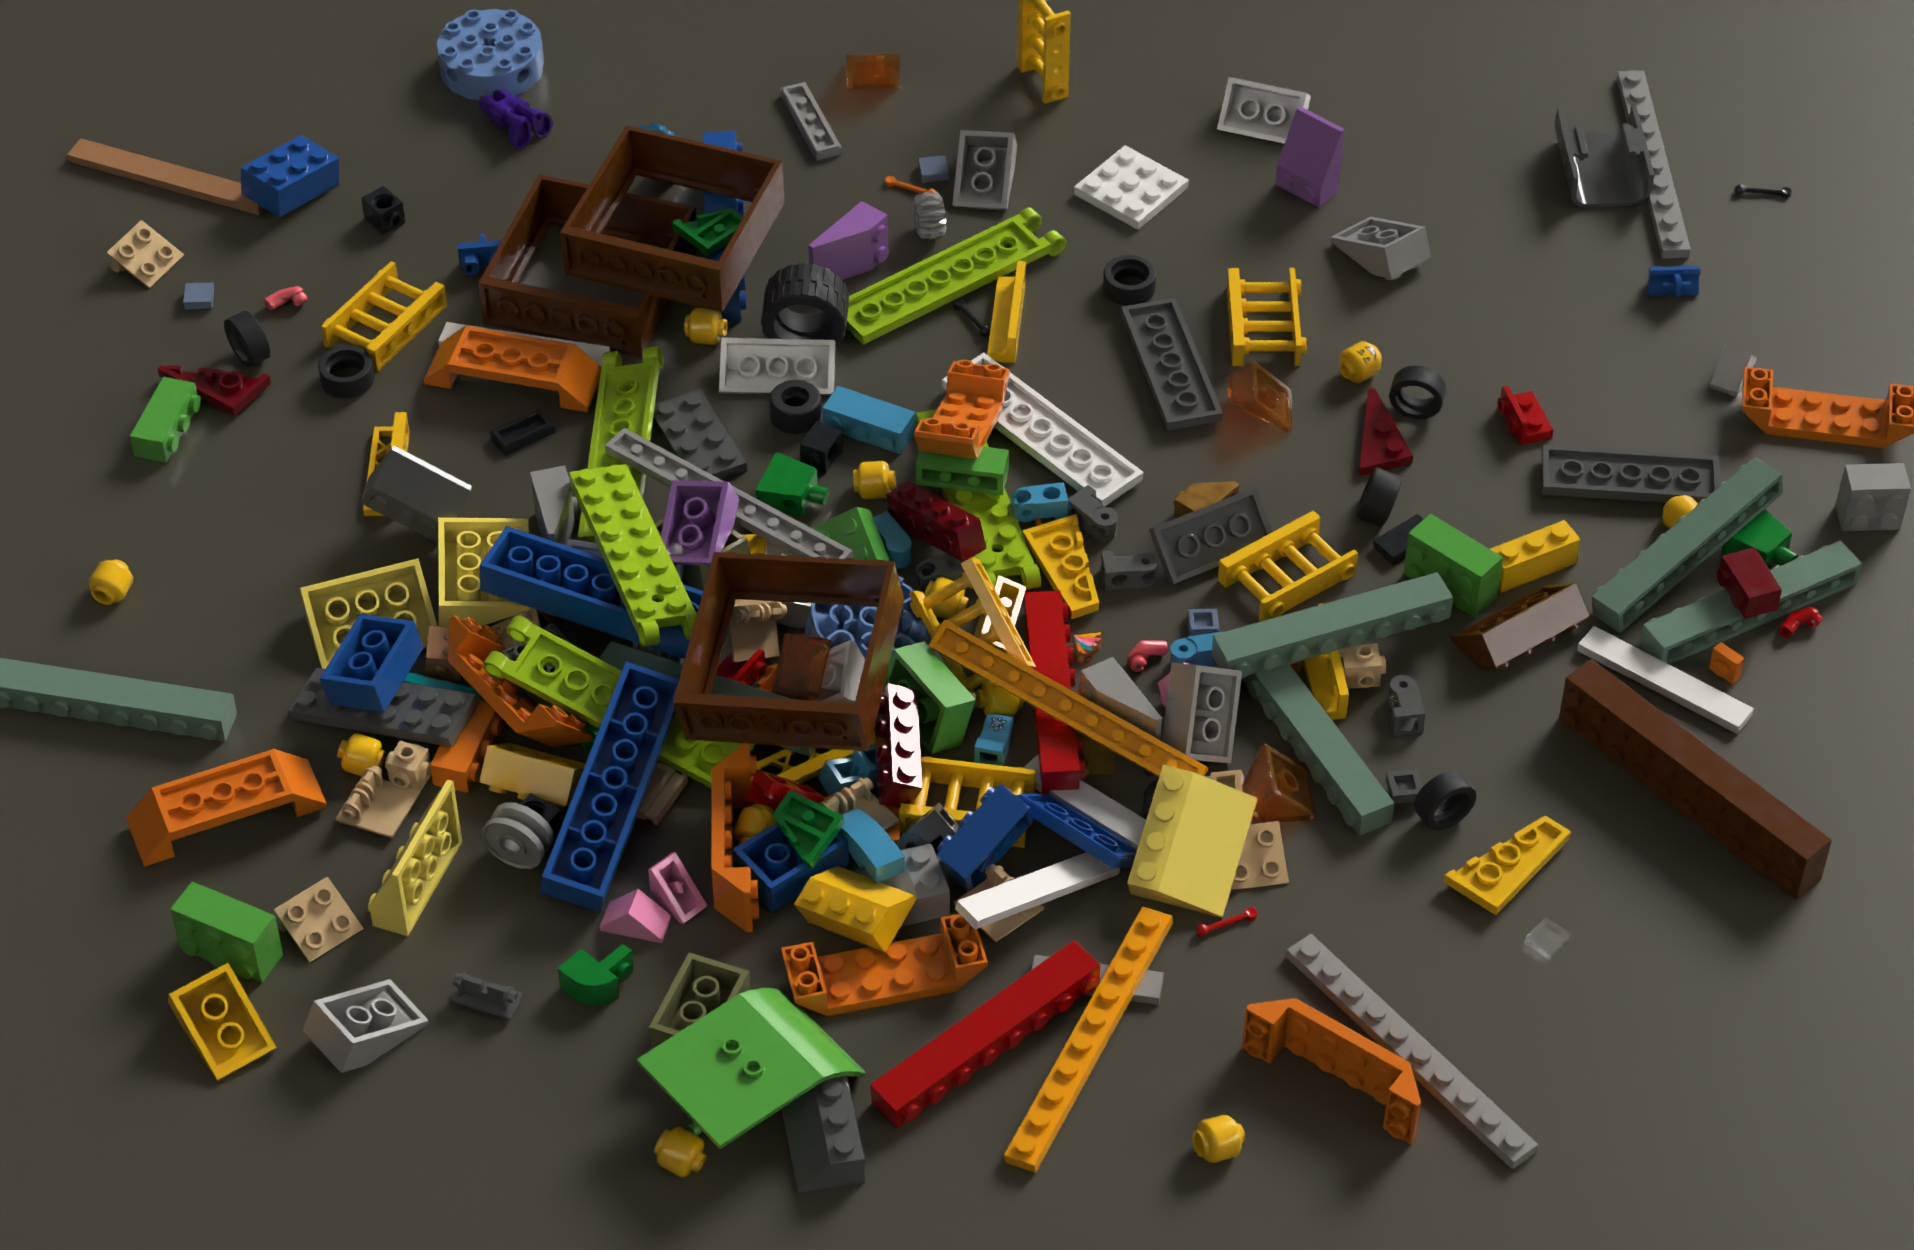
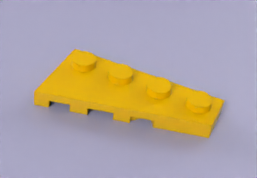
M1077 514L1023 530V536L1028 549L1053 590L1061 591L1062 603L1068 604V614L1071 619L1099 611V600L1093 576L1090 573L1088 556L1084 550Z
M1543 816L1514 833V837L1503 844L1499 842L1492 846L1490 852L1480 858L1475 856L1468 860L1465 866L1458 871L1453 869L1446 873L1444 883L1489 912L1497 915L1570 840L1571 831L1549 817Z

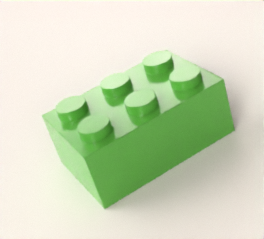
M1429 514L1408 533L1403 574L1410 579H1415L1438 572L1453 596L1452 604L1459 610L1476 618L1497 598L1503 557L1434 515Z
M924 641L894 649L884 689L888 683L917 689L920 742L931 754L961 746L976 699Z
M192 881L170 909L179 948L185 954L203 958L215 967L219 968L229 963L233 972H236L240 977L263 983L283 956L275 915Z

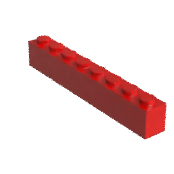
M1061 591L1025 592L1024 618L1027 649L1036 666L1032 669L1071 690V687H1075V669H1069V665H1073L1072 646H1066V643L1071 641L1070 624L1064 625V621H1068V604L1062 603ZM1033 707L1042 793H1049L1053 790H1079L1080 779H1085V760H1079L1078 755H1083L1082 737H1076V732L1078 731Z
M1073 940L871 1083V1102L896 1129L905 1122H912L927 1106L940 1102L947 1092L955 1086L965 1084L972 1077L973 1073L983 1066L988 1067L993 1064L998 1056L1008 1048L1013 1049L1018 1046L1026 1035L1033 1030L1042 1029L1050 1018L1059 1012L1067 1011L1074 1001L1082 995L1092 993L1100 983V964Z

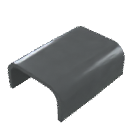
M1631 104L1628 123L1622 124L1621 130L1610 132H1584L1582 125L1575 126V128H1571V131H1567L1562 107H1557L1554 126L1573 202L1580 207L1588 208L1634 206L1647 200L1652 192L1654 171L1636 104Z

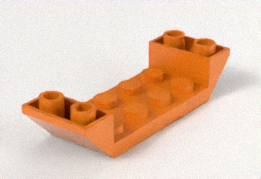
M465 326L441 342L423 381L426 385L451 389L457 375L460 374L559 391L560 408L588 412L599 388L602 367L575 344Z
M969 360L953 361L947 372L946 394L933 418L921 419L914 431L919 451L977 460L1002 412L1010 369L1002 368L997 364H974Z
M1744 367L1742 411L1767 435L1885 448L1914 434V386L1890 384L1886 400L1773 387L1774 370Z
M453 615L450 618L448 662L516 733L553 748L589 742L593 736L584 728L586 726L584 720L576 717L573 713L568 716L563 710L554 705L552 708L542 704H538L536 707L530 700L518 694L519 688L507 679L495 678L483 669L482 664L491 651L502 653V651L506 650V647L498 640L500 634L488 625L482 628L475 620L469 617L464 620Z
M743 743L712 768L711 870L714 908L746 933H753V919H759V900H755L758 899V881L751 880L750 867H733V850H729L732 849L733 825H730L733 820V808L752 806V801L746 799L745 795L754 777L752 775L757 770V756H750V744Z
M272 749L152 787L127 815L126 821L143 866L146 867L175 857L171 841L287 803L292 804L297 817L328 807L308 759Z
M960 914L941 917V933L892 942L886 953L872 947H866L817 957L813 942L781 948L794 1002L828 1017L956 992L988 966L978 929H974Z
M1296 998L1254 1003L1246 1007L1242 1048L1251 1056L1260 1058L1270 1064L1283 1047L1288 1048L1294 1055L1304 1057L1316 1064L1321 1070L1334 1074L1344 1080L1349 1086L1362 1090L1374 1097L1377 1102L1386 1105L1383 1129L1396 1139H1402L1411 1145L1414 1143L1421 1099L1410 1062Z

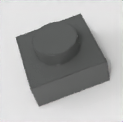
M1418 769L1386 773L1387 788L1394 804L1414 802L1416 795L1422 788Z

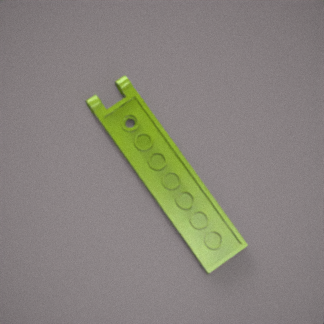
M1026 208L1018 215L849 296L846 328L864 345L996 280L998 276H1004L1016 270L1017 261H1026L1027 265L1047 254L1050 256L1059 255L1066 247V239L1055 230L1049 231L1038 239L1033 232L1041 226L1042 217L1033 208Z
M660 346L645 347L643 349V363L622 366L621 356L618 351L602 354V368L587 469L625 464L607 454L605 445L623 428L650 441L659 369L663 367V355ZM627 465L643 498L646 474ZM581 510L578 539L579 541L596 543Z
M937 409L916 413L917 425L921 419L933 418ZM987 441L984 447H989ZM941 488L946 501L980 518L987 549L972 558L980 559L992 584H994L999 575L1008 577L1020 574L1026 590L1040 588L1041 575L1037 564H1034L1018 520L1014 516L1013 507L1006 489L1004 488L1003 495Z
M627 464L569 472L571 488L638 634L641 646L659 644V628L677 625L682 626L685 638L690 640L697 613Z
M514 616L506 628V632L513 640L519 643H527L515 662L498 651H491L482 664L483 669L491 676L498 679L505 678L570 714L573 713L585 722L600 728L622 671L536 626L522 616ZM546 665H552L555 667V671L548 673L543 668ZM676 713L658 761L681 773L688 774V777L712 789V768L743 743L686 740ZM750 744V754L753 751L755 744Z

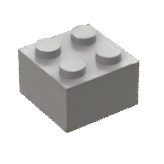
M1904 463L1845 465L1835 504L1842 531L1901 529L1911 491Z

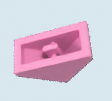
M672 852L648 870L651 898L680 924H684L708 906L676 852Z
M636 889L609 902L600 924V931L662 944L671 921V914L640 889Z

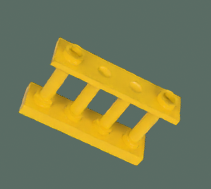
M1018 0L1017 68L1021 73L1035 69L1043 80L1042 101L1044 104L1068 97L1071 13L1068 10L1054 14L1047 5L1046 0Z
M391 261L383 269L379 270L376 276L335 314L325 320L321 326L324 346L330 348L341 338L360 347L371 356L373 370L378 372L447 307L445 285L435 282L425 291L417 289L398 280L396 263ZM393 289L415 299V301L410 306L404 307L385 298V296ZM374 306H377L398 317L388 324L367 313ZM359 322L380 332V334L375 339L369 340L349 329Z
M1228 268L1226 289L1232 366H1244V355H1249L1250 352H1293L1294 366H1300L1301 354H1306L1307 340L1306 337H1301L1298 296H1301V279H1296L1295 268H1289L1288 282H1245V279H1240L1239 268ZM1245 293H1288L1289 301H1247L1246 299H1241V296H1245ZM1247 313H1290V321H1248V318H1243V315ZM1248 332H1292V340H1250V338H1244V335H1248Z
M1311 511L1219 560L1218 581L1225 588L1235 582H1241L1260 601L1259 621L1261 622L1279 617L1289 609L1333 585L1351 578L1356 573L1358 552L1354 549L1340 556L1319 536L1321 517L1315 511ZM1306 544H1311L1330 563L1317 569L1297 549ZM1282 557H1288L1306 576L1294 582L1274 561ZM1264 569L1283 588L1270 595L1250 574Z
M970 558L961 563L964 569L962 577L927 597L921 591L909 593L912 599L910 606L917 618H922L933 639L941 624L937 621L931 608L967 587L970 589L974 588L978 596L976 604L946 621L960 627L981 614L984 616L988 615L993 625L990 626V631L977 638L989 645L995 641L1002 642L1007 651L1005 654L1030 668L1036 667L980 559ZM941 655L947 668L976 699L974 688L983 684L986 680L977 674L967 678L961 665Z
M921 756L923 788L913 802V805L901 803L899 812L900 833H904L907 828L933 808L925 806L930 782L949 785L944 808L959 825L962 818L969 812L957 810L961 786L980 788L976 805L977 810L982 804L980 800L985 792L991 787L996 789L1000 783L1016 796L1023 793H1035L1036 770ZM1027 830L1012 845L1013 847L1025 848Z

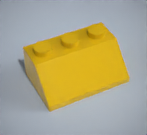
M513 743L487 746L479 782L489 785L488 790L496 793L507 794V790L518 793L517 798L524 800L531 793L555 807L565 810V806H570L586 763Z
M836 866L810 877L794 905L808 923L886 953L916 902L917 897L881 882L875 884L871 878Z

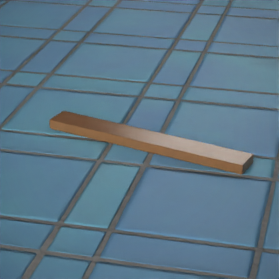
M80 138L67 154L68 162L234 209L260 215L265 209L241 194V183L93 141Z

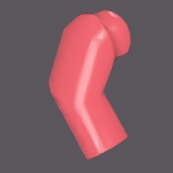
M295 286L281 289L266 297L263 301L266 308L272 311L290 300L293 301L295 306H300L307 301V296L304 294L303 288Z
M1164 640L1139 641L1128 653L1127 665L1135 672L1144 670V666L1147 664L1146 659L1149 655L1165 656L1167 654V642Z

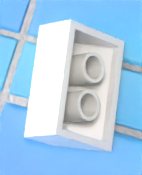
M1229 77L1217 130L1285 144L1297 108L1301 106L1308 110L1311 96L1305 92Z

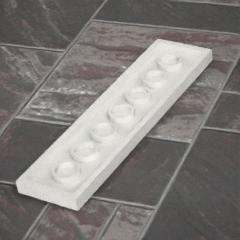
M985 353L971 360L974 364L1000 365ZM1010 372L1002 412L994 428L1077 491H1080L1087 485L1091 486L1096 490V500L1104 507L1143 481V471ZM947 377L942 379V388L944 390L947 388Z

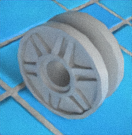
M505 802L498 805L491 819L488 820L481 832L482 841L496 858L507 865L519 869L538 867L545 852L548 851L554 841L553 830L548 822L537 812L518 803Z

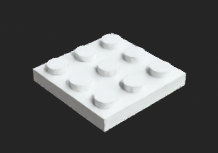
M1125 145L1075 185L1074 195L1139 230L1187 190L1189 180Z

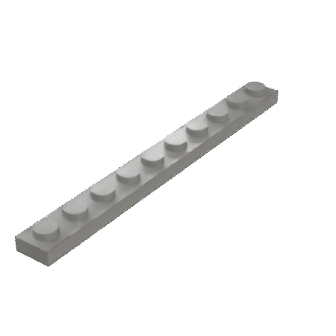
M1635 70L1618 71L1616 80L1627 123L1631 104H1636L1654 171L1652 192L1647 202L1662 259L1689 258L1691 249L1645 72Z
M623 428L605 445L607 454L670 488L672 480L722 481L626 428ZM732 486L739 497L735 523L795 556H821L837 559L854 558L853 550Z
M1309 934L1287 949L1286 958L1380 1046L1410 1062L1414 1078L1512 1170L1537 1152L1538 1144L1316 937Z

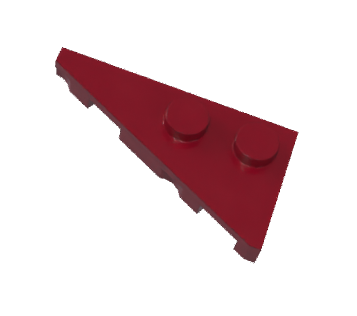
M161 365L157 368L161 378L167 377L195 383L197 393L201 399L234 416L271 384L270 376L267 374H261L260 378L243 377L242 372L239 371L225 372L218 369L199 368L198 373L182 371V366Z
M1375 388L1368 389L1359 467L1360 476L1371 474L1375 468L1389 470L1413 463L1412 452Z

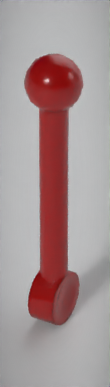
M1248 907L1245 909V913L1207 926L1200 924L1196 928V933L1198 936L1204 937L1209 931L1244 919L1254 921L1257 918V910L1253 907Z

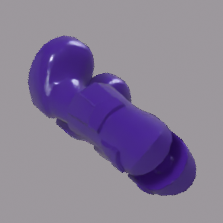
M497 89L493 92V98L485 95L478 102L480 109L489 116L493 123L501 129H509L508 139L517 149L525 148L529 144L531 132L539 138H544L552 130L553 120L549 114L539 109L530 108L528 102L519 97L512 96L511 93L504 89Z

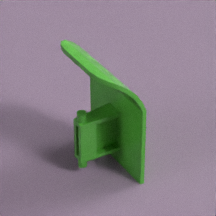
M773 988L753 989L739 993L637 1059V1064L693 1121L687 1126V1130L695 1135L704 1132L719 1149H722L821 1082L842 1076L861 1078L867 1074L786 993Z

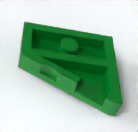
M730 207L718 210L715 213L697 215V220L682 224L680 219L674 220L672 222V229L709 257L729 244L744 216Z
M789 790L773 813L774 821L807 868L811 870L845 823L844 816Z

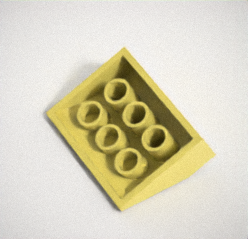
M438 517V627L449 628V620L453 615L464 620L469 617L480 626H484L517 615L521 611L531 610V607L480 591L481 562L506 526L529 533L528 518Z
M419 558L300 588L302 606L322 669H326L360 614L414 621L424 647L423 649L427 647L429 626H437Z
M1163 765L1127 882L1130 894L1223 918L1258 799L1197 773Z
M447 779L422 815L420 821L413 824L410 838L405 846L399 848L396 861L391 870L388 869L385 872L380 889L370 897L368 911L371 913L373 926L409 936L462 843L454 782Z

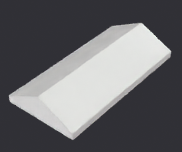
M721 338L719 393L771 395V391L777 385L789 380H803L813 384L819 390L820 396H831L834 392L835 340Z

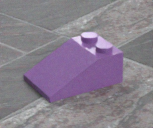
M1301 106L1298 107L1277 163L1276 185L1318 208L1325 204L1339 191L1345 129Z
M861 201L808 245L809 264L828 268L833 273L839 275L841 280L871 271L878 264L883 263L889 254L888 215Z
M672 480L661 539L674 565L710 566L713 553L722 551L734 526L739 497L729 482Z

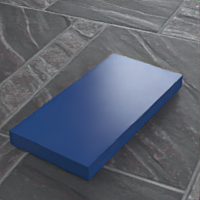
M1048 793L1017 795L1019 799L1030 807L1031 815L1034 819L1109 867H1132L1137 849Z

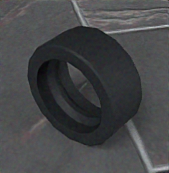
M1122 255L1113 258L1106 264L1103 271L1105 295L1116 304L1124 306L1146 303L1153 297L1156 290L1155 267L1150 261L1140 256ZM1132 275L1143 279L1144 282L1137 285H1124L1115 281V279L1121 276Z
M244 310L224 320V330L228 342L238 359L245 366L250 368L270 358L271 350L267 337L261 325L250 312Z
M346 345L333 348L321 357L318 364L321 386L326 393L334 397H357L365 393L372 386L375 379L371 356L366 350L356 346ZM352 366L362 369L358 374L351 377L342 378L331 375V373L341 367Z
M1424 366L1401 368L1395 374L1389 393L1390 404L1405 417L1413 419L1434 417L1440 412L1447 390L1445 381L1440 374L1431 368ZM1407 386L1422 387L1428 390L1434 397L1417 399L1406 394L1402 388Z
M1447 771L1432 778L1421 788L1416 795L1414 809L1427 827L1432 830L1441 831L1459 823L1469 814L1477 799L1476 790L1458 771Z

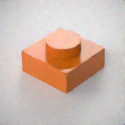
M1720 642L1713 648L1709 669L1733 685L1741 678L1745 658Z

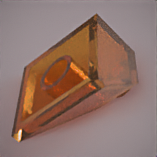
M1254 360L1227 377V395L1232 403L1238 404L1250 414L1288 433L1293 430L1290 388Z
M1266 743L1263 744L1241 786L1242 792L1258 799L1253 816L1264 822H1293L1314 819L1315 812L1306 768Z

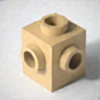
M1377 643L1359 644L1341 649L1340 658L1348 689L1380 687L1381 674H1386V659L1384 655L1380 656Z
M399 741L394 751H390L386 757L385 768L388 771L389 781L399 788L409 787L421 792L431 777L429 749L418 744Z

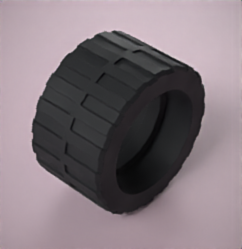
M799 263L779 269L768 279L765 287L761 317L763 333L767 339L835 340V347H837L845 336L849 306L847 285L840 279L839 275L833 273L830 269L815 264ZM809 305L822 310L823 313L803 315L793 312L787 307Z

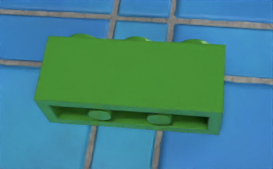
M167 377L162 378L130 435L134 457L167 463L172 452H176L183 432H187L194 412H198L200 408L201 397L197 393L195 383Z
M983 447L977 460L919 451L916 461V485L1003 495L1009 471V450Z

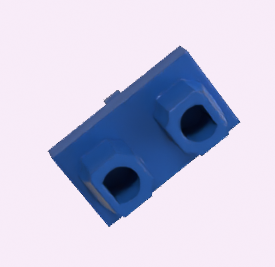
M479 234L480 242L458 243L460 270L463 269L466 275H476L480 272L479 268H486L502 240L486 241L485 234Z
M1689 265L1649 267L1647 294L1648 296H1672L1673 298H1680L1682 295H1699L1701 269L1699 266Z

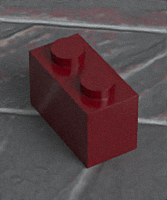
M1755 547L1722 556L1720 567L1717 570L1718 582L1722 587H1725L1730 595L1733 606L1739 609L1744 619L1778 610L1782 588Z

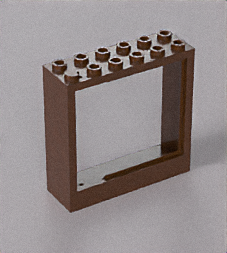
M626 125L560 231L565 274L723 312L785 203L782 161ZM636 176L752 202L719 261L602 234Z
M539 174L478 282L483 324L537 336L608 346L612 352L618 351L622 354L642 358L643 349L648 347L671 302L670 299L644 294L638 307L635 308L518 283L549 225L553 224L564 227L589 186L584 183ZM627 192L602 234L668 248V250L694 256L697 248L673 231L672 222L680 219L682 224L696 221L695 206Z
M714 552L673 701L685 739L869 751L904 603V596L895 562L886 560H857L854 558L837 559L821 556L799 557L795 555H766L763 553ZM736 599L877 607L855 703L711 695Z

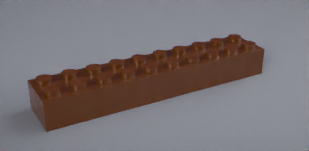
M1592 659L1566 677L1559 719L1566 726L1582 735L1591 745H1595L1608 755L1613 762L1620 764L1637 780L1642 781L1654 790L1660 798L1667 800L1685 817L1693 820L1707 834L1714 836L1727 846L1732 853L1739 855L1752 865L1757 872L1765 875L1779 889L1787 892L1796 900L1822 879L1832 842L1831 838Z

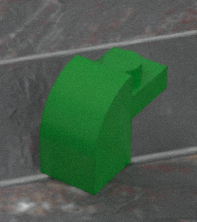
M622 944L599 963L580 949L557 968L560 988L576 1001L587 1005H603L620 997L618 983L627 980L634 971L632 950Z

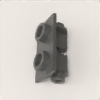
M463 972L462 974L457 973L453 979V985L457 986L450 1002L510 1020L524 993L515 991L513 986L505 987L496 983L486 982L483 979L470 976L468 972Z

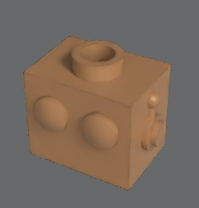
M429 626L424 676L441 680L460 681L461 674L448 662L449 628Z

